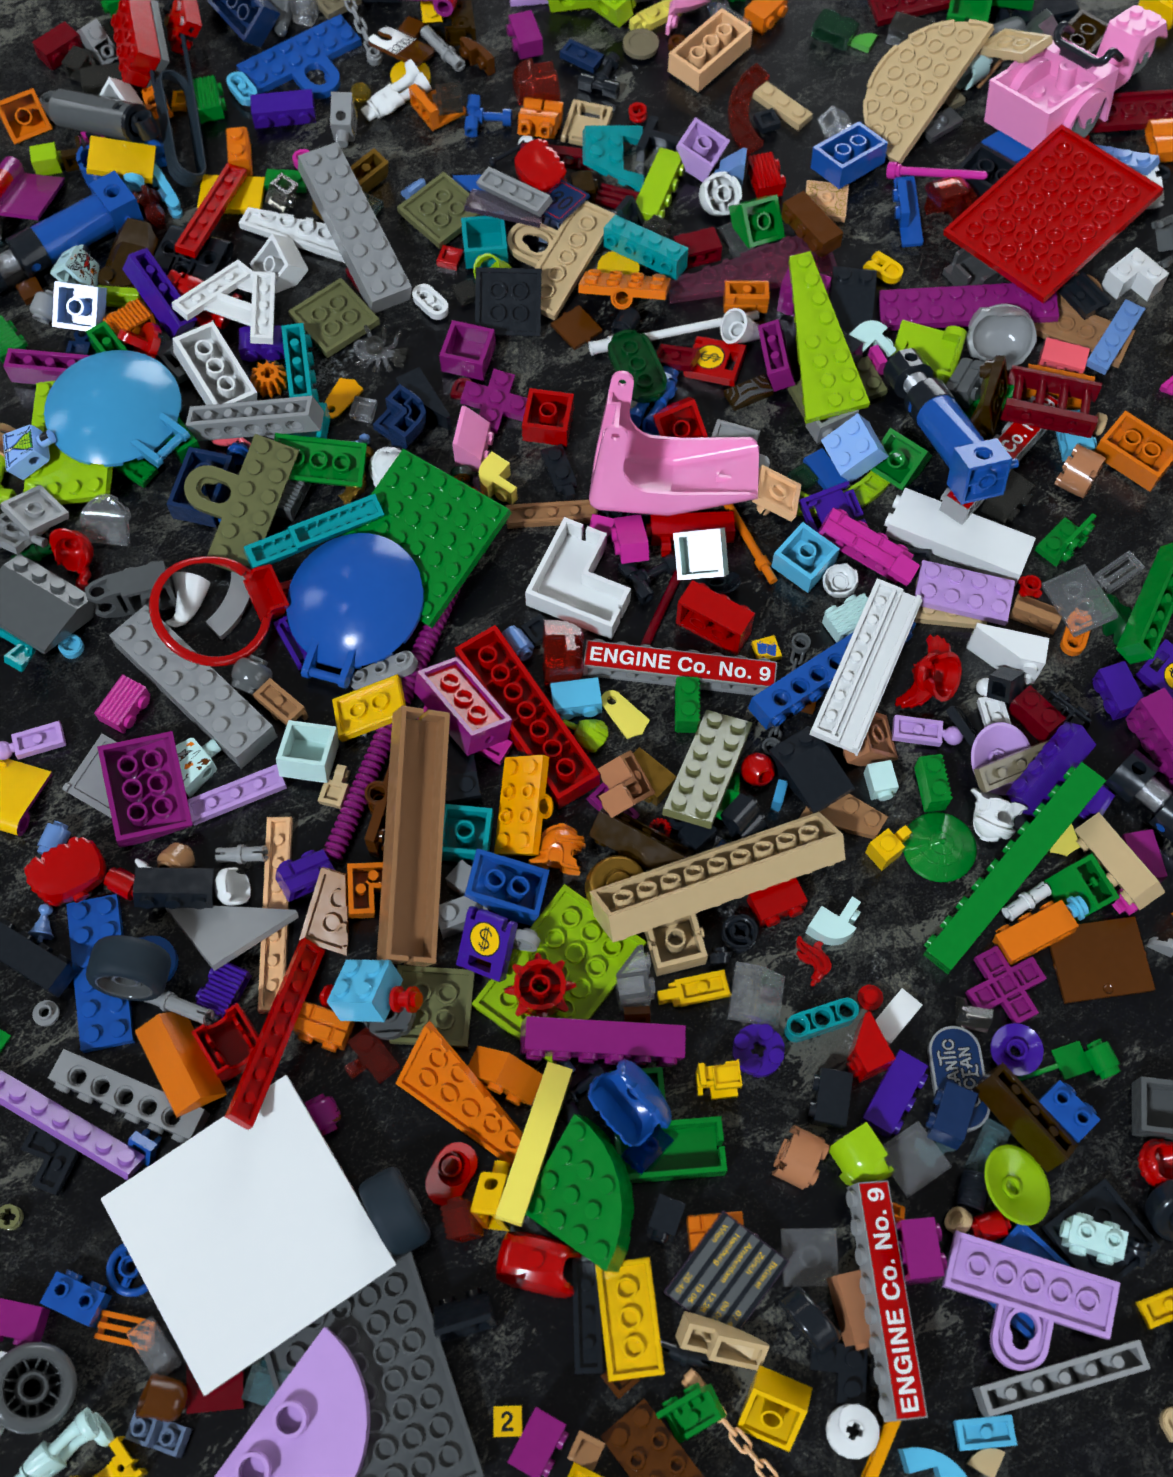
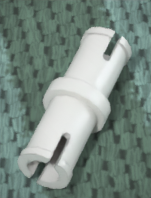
M1041 881L1028 892L1020 893L1016 900L1002 908L1003 915L1012 922L1024 912L1032 911L1037 903L1052 894L1050 887Z

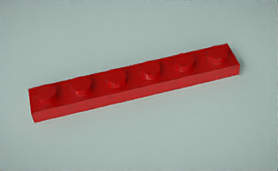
M229 163L225 165L174 245L175 252L193 258L197 257L247 177V169Z

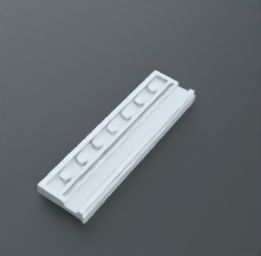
M877 578L809 735L858 756L923 600L920 595L917 594L915 597L903 592V588Z

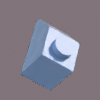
M742 148L720 160L719 169H715V173L725 171L730 176L736 177L741 185V190L747 148Z

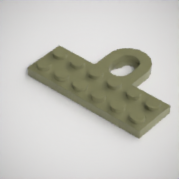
M255 434L239 475L210 465L200 466L189 473L184 484L185 496L189 504L200 512L221 519L207 556L229 558L251 569L244 553V546L267 537L297 460L298 449ZM205 484H224L231 490V496L224 503H215L203 495L202 487ZM212 564V565L218 566V567H220V568H223V569L229 570V571H231V572H234L233 570H231V569H229V568H226V567H224V566H220V565H217V564Z

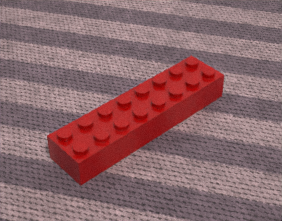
M496 625L455 647L456 657L458 656L512 719L509 738L522 756L545 755L549 757L546 792L558 809L600 785V773Z

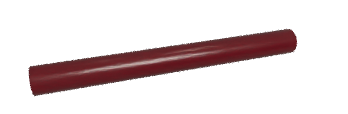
M677 570L671 577L640 645H651L680 582L677 577Z

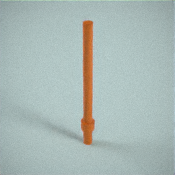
M724 505L726 511H734L735 526L755 558L754 563L758 570L763 572L769 584H774L778 579L770 567L769 559L766 555L762 554L734 505Z

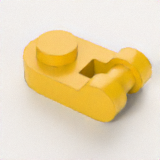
M880 251L875 252L871 257L872 260L867 261L863 265V269L877 270L876 277L888 284L898 283L903 275V267Z

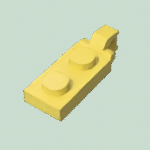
M663 0L635 14V16L629 19V29L644 28L652 30L667 23L669 6L672 0Z

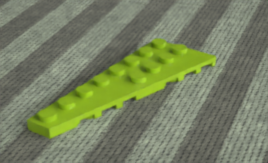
M811 251L790 256L788 262L793 293L792 302L795 313L794 322L796 323L798 362L800 364V382L803 393L802 402L804 405L805 423L868 408L870 401Z

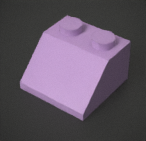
M695 117L676 148L686 172L703 182L715 167L730 140Z

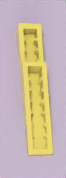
M547 1062L495 1214V1219L522 1227L572 1080L573 1069Z

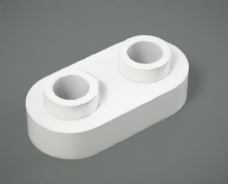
M419 284L413 289L414 303L430 318L441 320L448 315V302L430 285Z

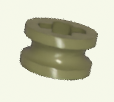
M12 1204L0 1207V1228L9 1231L19 1228L24 1219L22 1209ZM11 1210V1213L15 1214L16 1217L14 1221L10 1220L8 1225V1222L4 1220L5 1214L9 1215Z

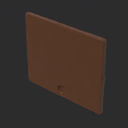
M1135 916L1078 924L1079 927L1075 933L1049 946L1064 1004L1155 991L1146 957L1147 953L1143 947Z

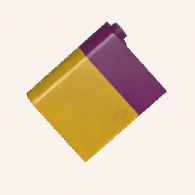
M11 759L0 760V831L17 836H22L26 832L30 821L29 809L51 778V771Z

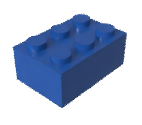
M858 121L813 147L811 169L840 189L884 164L888 142Z

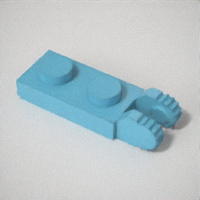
M154 162L152 186L158 187L159 190L157 192L162 202H165L168 206V212L171 217L178 219L183 216L180 201L162 171Z

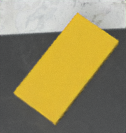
M650 1257L624 1260L619 1272H606L595 1264L608 1382L665 1375Z

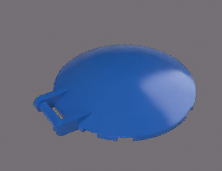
M370 533L343 535L319 546L299 566L290 583L287 595L289 606L286 611L290 630L297 643L307 653L301 670L302 677L308 679L314 677L336 683L338 687L347 689L355 669L387 659L393 655V651L402 643L405 644L411 637L422 614L424 588L422 587L421 574L417 565L400 545L386 537ZM320 663L342 670L339 675L317 669L316 665Z

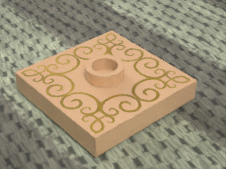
M807 180L806 193L832 221L845 223L849 184L838 189L830 182Z

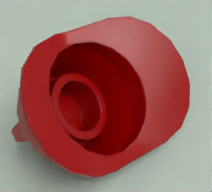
M453 1142L445 1146L435 1156L425 1179V1190L433 1203L440 1206L451 1205L463 1194L477 1169L478 1159L470 1145L463 1142Z

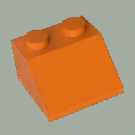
M34 88L0 101V118L13 144L52 129Z

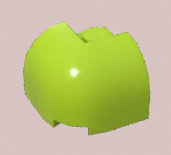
M867 1122L829 1147V1153L842 1171L839 1177L846 1185L851 1186L859 1182L884 1181L894 1174V1169L891 1166L888 1167L884 1159L888 1155Z

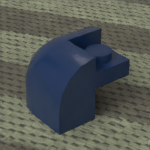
M399 384L385 399L387 410L373 423V428L389 439L393 447L402 450L407 449L421 434L425 427L426 411L423 401L416 394Z

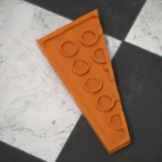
M431 1021L424 1025L395 1084L496 1157L509 1163L510 1167H512L523 1132Z

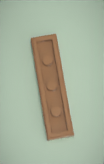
M589 500L506 505L512 512L507 520V529L557 526L561 524L564 517L581 524H588L591 521L592 514L598 515L597 509L591 506Z

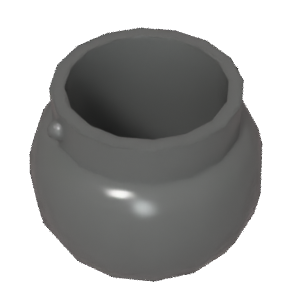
M250 655L249 658L243 657L235 662L231 672L233 680L230 685L253 696L269 678H273V673L267 667V661Z

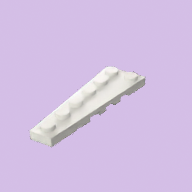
M248 207L239 222L240 229L268 238L272 233L291 238L298 248L345 263L326 224L314 222L313 218L297 219L294 218V215L280 214Z

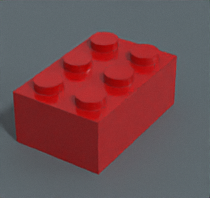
M692 580L678 601L676 624L737 656L751 635L755 613L749 607L731 601L725 594H718L712 591L706 584L697 583Z

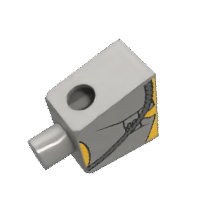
M331 92L330 127L334 140L338 142L340 148H345L348 146V142L355 141L358 115L352 92Z

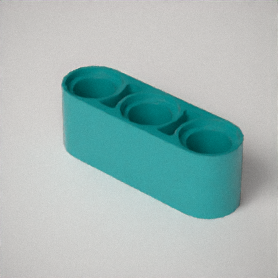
M842 998L796 1013L787 1020L784 1034L788 1040L796 1043L847 1027L853 1023L859 1013L858 1004L851 998ZM839 1008H848L852 1016H842ZM822 1015L826 1017L828 1024L819 1025L815 1020V1016ZM792 1023L800 1024L803 1027V1032H793L790 1025Z

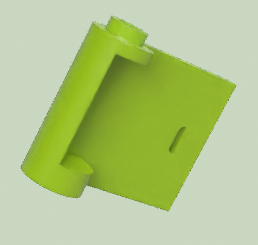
M902 320L894 345L897 350L892 355L900 350L909 348L918 350L933 370V378L942 380L946 385L959 364L967 331L958 326H948L945 331Z

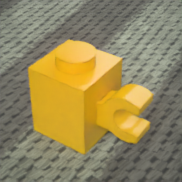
M905 825L893 834L888 828L869 843L865 853L882 871L901 856L905 848L902 843L910 838L909 835L912 834V831Z

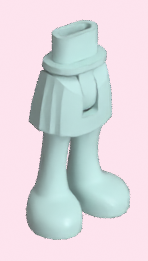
M85 1408L76 1415L75 1420L52 1443L42 1441L20 1466L19 1473L14 1477H53L67 1467V1460L80 1446L90 1440H95L100 1446L107 1447L114 1440V1435L107 1422L99 1413H92L89 1408Z

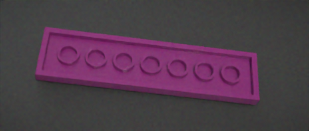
M1014 283L879 290L878 295L880 322L888 327L885 331L899 330L902 320L931 328H946L948 326L966 327L980 307H990L997 304H1012L1024 309L1031 316L1034 323L1058 322L1059 319L1056 292L1046 302L1041 303Z

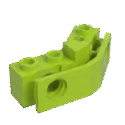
M548 0L551 13L592 8L619 28L633 16L632 8L636 6L635 0Z

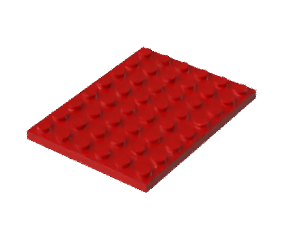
M1061 124L944 229V236L1041 303H1044L1163 193V187Z

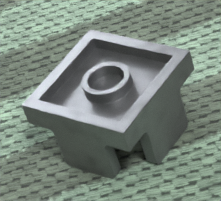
M963 248L955 253L952 264L945 267L942 273L954 286L1000 284L1004 280V276Z

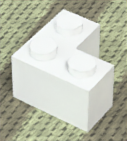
M1136 247L1107 271L1101 286L1116 300L1131 288L1148 301L1162 289L1169 273Z

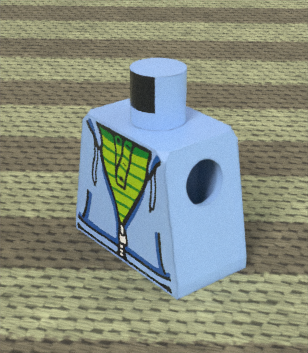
M27 425L3 434L6 471L24 480L50 460L49 445L56 442L54 433L50 430L43 432L33 425Z

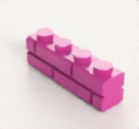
M833 508L818 531L820 535L839 547V551L894 583L897 580L888 575L887 572L900 553H903L910 559L914 556L904 545L891 542L885 534L874 532L869 529L865 522L852 519L842 509Z

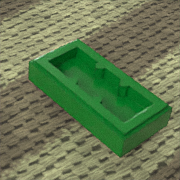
M137 458L123 462L124 465L113 467V469L143 488L159 473L156 467L143 459L138 461Z

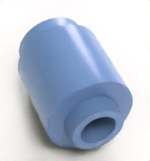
M510 626L503 631L502 635L521 661H525L532 656L534 645L520 628Z
M54 821L53 824L47 823L37 844L39 846L37 852L43 854L48 852L50 848L57 847L58 844H66L71 834L67 830L69 826L58 821Z

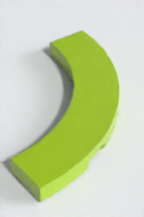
M870 471L863 479L852 485L849 489L844 490L843 493L853 489L860 506L864 507L880 496L890 483ZM800 491L799 500L810 496V494ZM798 504L797 515L803 516ZM815 508L809 510L812 517H818Z

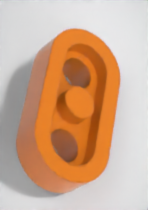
M1076 611L1067 620L1060 647L1069 656L1081 654L1086 647L1092 628V619L1087 613ZM1075 624H1079L1081 628L1076 627ZM1069 643L1073 644L1075 648L1069 646Z

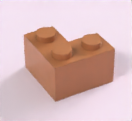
M631 750L598 768L602 781L609 788V791L600 795L599 798L602 801L604 810L611 818L655 794Z

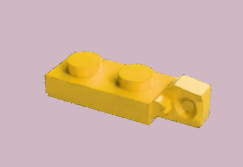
M719 970L676 979L673 983L668 984L669 989L657 992V999L659 1005L673 1003V1007H683L730 997L731 993L725 970Z

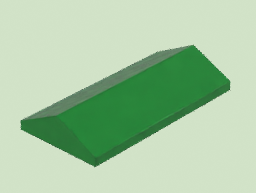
M275 433L274 441L299 450L289 480L362 488L367 443Z

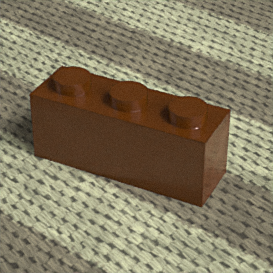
M804 190L783 202L781 214L783 221L790 225L796 235L802 238L809 249L815 252L819 258L824 257L841 246L843 231Z

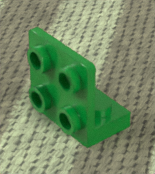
M1092 513L1080 527H1077L1065 517L1036 546L1034 551L1055 567L1062 561L1066 563L1075 553L1073 550L1076 547L1081 548L1088 540V535L1095 527L1093 522L1097 515Z

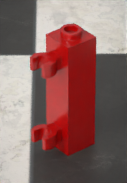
M734 511L682 513L672 516L650 515V523H646V535L651 537V546H661V558L671 554V545H674L673 533L681 531L725 527L727 546V543L734 542Z

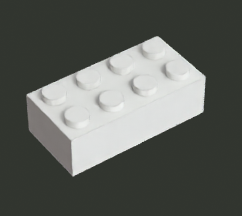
M213 321L173 338V352L206 405L257 401V391Z

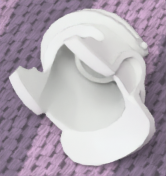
M972 788L970 791L977 799L974 802L975 809L973 815V827L976 834L981 840L987 842H997L1000 838L1009 839L1012 833L1016 832L1012 828L1014 826V818L1021 815L1024 810H1028V807L1016 802L1011 804L999 795L991 792L981 793L980 789Z

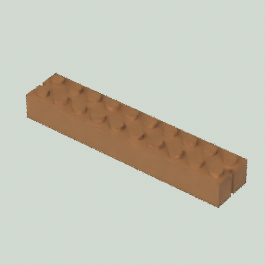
M401 706L393 712L377 960H391L393 964L404 963V965L422 967L436 964L450 713L427 710L424 713L422 708Z

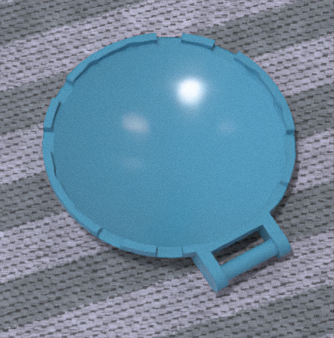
M111 350L85 357L71 365L57 378L46 398L44 420L47 430L52 431L56 437L55 445L70 458L87 465L93 463L103 464L104 467L122 466L124 465L123 462L136 458L138 461L145 458L155 467L159 468L164 463L163 460L181 442H186L191 437L189 432L180 426L177 421L182 410V399L174 376L161 362L139 352ZM173 435H175L166 445H164L157 453H155L166 441H168Z

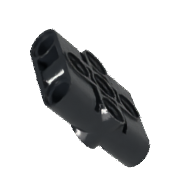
M171 225L154 255L155 260L166 276L174 269L179 273L183 271L185 275L188 274L205 281L227 267L233 255L234 245L232 241L209 236L197 257H189L175 252L174 246L185 229Z

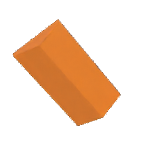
M174 1012L157 1014L135 1030V1034L177 1118L226 1096L227 1092L191 1033L194 1028L189 1018Z

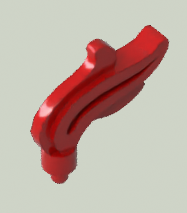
M798 936L796 946L799 951L796 954L802 962L814 967L810 985L815 986L816 983H820L823 976L830 972L831 961L821 948L823 942L818 941L812 947L804 942L801 936Z

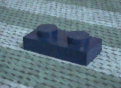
M569 39L559 51L561 59L593 74L603 63L604 54L572 39Z

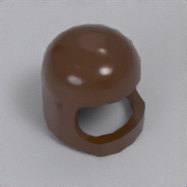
M152 1373L139 1398L135 1417L153 1418L163 1422L177 1420L181 1416L187 1402L188 1391L186 1385L180 1380Z

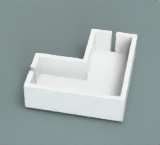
M564 517L525 591L526 606L612 640L620 623V618L623 617L630 603L631 588L594 574L607 547V533L587 526L586 541H584L583 524Z

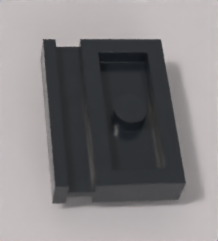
M1084 271L1080 272L1077 276H1073L1057 290L1084 320L1101 311L1103 307H1108L1111 302Z

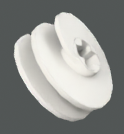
M841 1405L834 1409L828 1417L826 1424L827 1440L832 1449L840 1456L848 1459L866 1457L876 1448L879 1440V1425L876 1417L868 1408L862 1405ZM856 1424L855 1429L859 1430V1435L853 1436L850 1439V1433L846 1432V1428Z

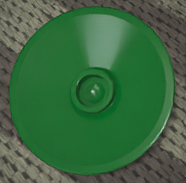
M932 812L919 816L909 824L908 828L912 831V834L909 835V839L902 843L905 846L903 853L906 861L917 874L934 882H951L963 877L972 868L977 855L976 841L969 827L960 819L947 813Z

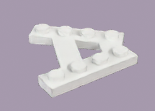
M236 260L172 302V308L187 321L206 310L251 326V343L273 344L275 272L252 271L240 260ZM237 288L252 293V304L228 296V294Z

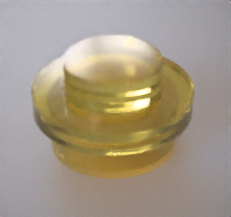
M361 82L355 83L350 91L353 94L354 101L358 103L367 101L371 96L370 89Z

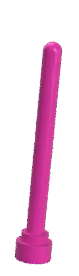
M892 161L888 163L886 171L888 179H895L896 177H902V175L985 180L988 177L986 171L903 167L899 162Z

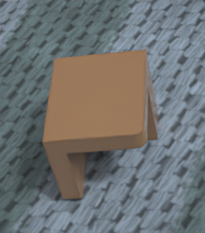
M579 1430L567 1459L594 1471L605 1443Z

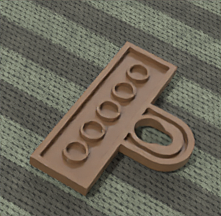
M1086 274L1103 291L1101 284L1094 277ZM1056 292L1059 311L1058 322L1034 323L1037 336L1045 340L1048 337L1090 348L1089 357L1111 321L1097 315H1092L1084 320ZM1135 330L1131 332L1111 366L1119 367Z

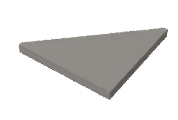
M213 906V908L204 909L166 908L167 912L214 971L299 918L297 911L291 909Z

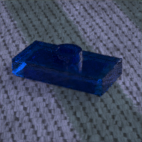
M657 1125L652 1135L641 1146H629L621 1157L642 1175L672 1145L674 1139Z

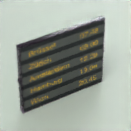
M722 1210L663 1292L690 1313L714 1319L741 1330L790 1261L760 1239L757 1233L751 1232Z

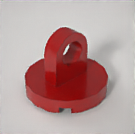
M148 322L144 324L138 334L120 328L117 337L133 345L134 352H139L155 359L161 344V338H158V333H161L159 325Z

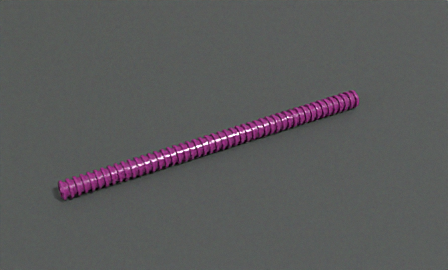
M460 589L434 627L430 628L425 624L422 625V631L419 632V637L416 638V643L413 645L411 653L417 658L418 666L412 674L401 678L405 703L408 707H410V701L414 698L417 671L427 668L431 660L430 656L433 655V650L436 648V644L442 634L441 631L444 630V625L447 623V619L450 616L449 613H451L452 607L455 605ZM392 724L376 729L377 733L373 735L374 740L370 742L371 747H368V753L364 755L365 760L361 762L362 767H359V773L355 776L357 780L353 781V787L349 789L350 794L346 796L348 800H345L343 803L345 807L341 808V814L337 816L338 821L334 823L335 828L331 830L332 835L328 837L329 842L325 843L326 849L324 851L330 860L342 861V854L347 852L345 848L350 845L348 841H351L353 838L351 834H354L356 831L354 827H357L359 824L357 820H360L362 817L360 813H363L365 810L364 806H367L365 789L368 784L379 778L378 773L382 772L381 766L385 765L384 760L388 758L387 753L390 752Z

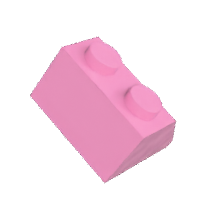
M466 406L461 407L452 444L456 469L479 472L481 463L490 454L487 450L488 446L493 444L494 432L490 430V422Z

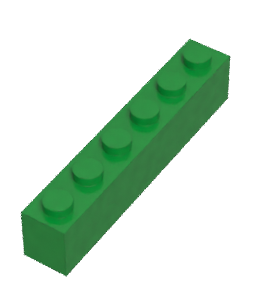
M1173 543L1159 548L1116 647V650L1129 664L1154 658L1173 613Z

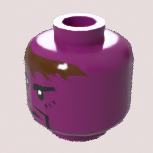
M324 1093L304 1103L323 1136L337 1129L335 1123L340 1121L342 1115L332 1096L325 1097Z

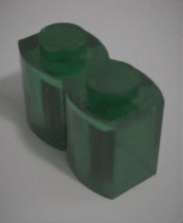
M823 9L813 23L811 36L820 42L829 43L832 47L841 51H847L852 39L857 35L859 23L852 18L840 16L831 9Z

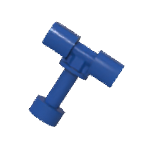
M476 94L468 95L467 114L469 116L465 118V136L477 137L478 125H483V121H501L503 126L512 125V109H503V113L484 112L483 107H481L480 96Z

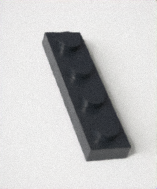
M585 1256L580 1258L572 1257L575 1374H603L601 1312L595 1264Z

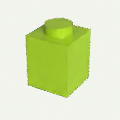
M55 142L29 146L31 163L36 174L52 175L62 173L61 150H57Z

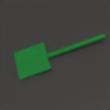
M1076 1041L1051 1050L1056 1061L1055 1064L1017 1078L1020 1081H1024L1059 1068L1064 1080H1067L1093 1069L1080 1041Z

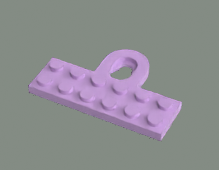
M955 1231L942 1287L996 1304L990 1333L992 1351L997 1360L1005 1367L1014 1371H1029L1040 1366L1047 1357L1054 1323L1109 1340L1120 1282ZM1016 1313L1028 1315L1035 1325L1034 1337L1029 1341L1028 1346L1024 1350L1017 1349L1012 1342L1013 1334L1010 1330V1321Z

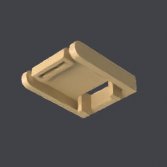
M573 99L561 134V142L565 143L568 138L569 144L582 146V131L584 127L609 126L613 115V107ZM586 112L600 115V119L583 116L581 113Z

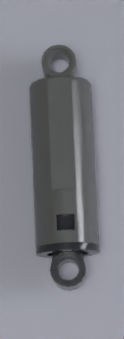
M70 89L48 91L39 98L48 119L62 128L135 143L153 140L160 134L151 111L138 103Z

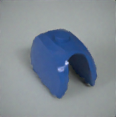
M620 1060L615 1071L601 1074L595 1077L593 1082L589 1084L588 1098L593 1108L600 1112L606 1125L616 1134H619L620 1139L625 1145L628 1144L630 1147L641 1146L652 1135L659 1123L661 1128L666 1129L672 1121L670 1107L661 1091L650 1077L632 1061Z

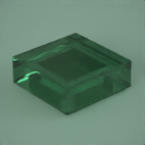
M805 463L786 475V477L801 484L802 492L818 482V477Z

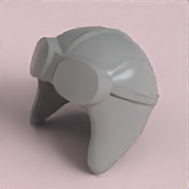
M1012 304L980 307L968 324L969 330L966 336L967 348L971 357L986 361L987 359L992 360L996 355L1006 356L1007 371L1011 369L1012 365L1019 366L1023 363L1037 341L1036 327L1031 316L1024 309Z

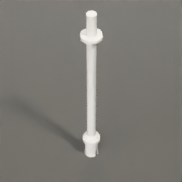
M758 310L746 312V315L751 320L759 319ZM723 317L643 334L647 335L650 341L717 328L721 326ZM607 336L606 339L589 341L588 345L591 356L608 352V344L613 336Z

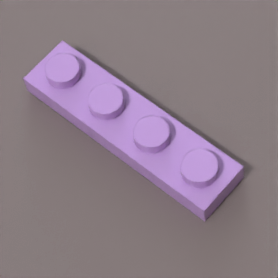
M277 764L188 799L193 825L287 789L283 777L279 776Z

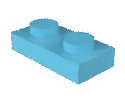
M1012 1415L953 1420L958 1451L1017 1445Z

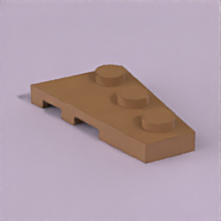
M851 794L845 795L820 811L837 829L871 839L877 837L888 819V816ZM806 806L805 810L799 818L811 815L813 813Z

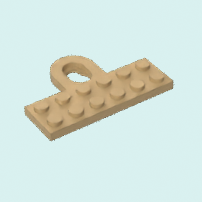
M585 201L563 221L558 230L534 220L521 221L511 228L507 241L512 256L535 267V269H542V315L553 320L557 318L603 241L604 226L613 218L614 213ZM526 235L540 237L547 241L548 247L542 252H533L523 242V238Z

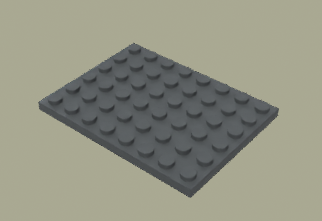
M412 1251L401 1257L393 1256L397 1263L395 1267L264 1356L276 1393L324 1327H329L348 1347L363 1375L370 1405L369 1441L366 1456L358 1477L485 1476L442 1342L434 1335L433 1314Z

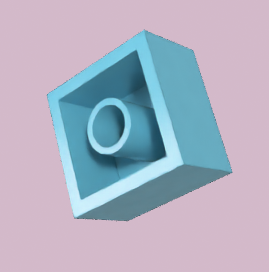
M802 522L775 551L771 567L809 593L823 577L826 569L836 563L840 548Z

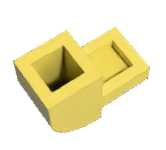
M491 452L479 467L480 489L489 498L495 494L500 501L514 504L518 499L517 487L506 481L511 475L510 463L494 452Z

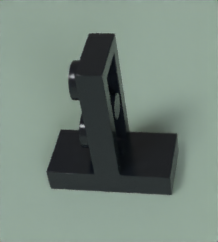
M651 115L637 144L636 160L644 162L649 150L658 153L660 147L678 152L676 146L681 138L658 131L659 117Z

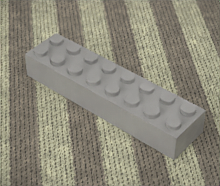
M338 142L298 155V171L366 305L373 313L410 300L412 286Z
M144 605L109 635L116 648L210 739H214L221 750L241 769L277 738L273 725L211 666H203L187 661L172 652L161 641L152 625L147 605ZM162 621L165 629L176 642H178L184 648L192 652H195L165 622Z

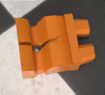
M525 97L523 107H521L518 113L517 134L554 139L555 134L561 128L564 102L545 100L543 108L542 99Z

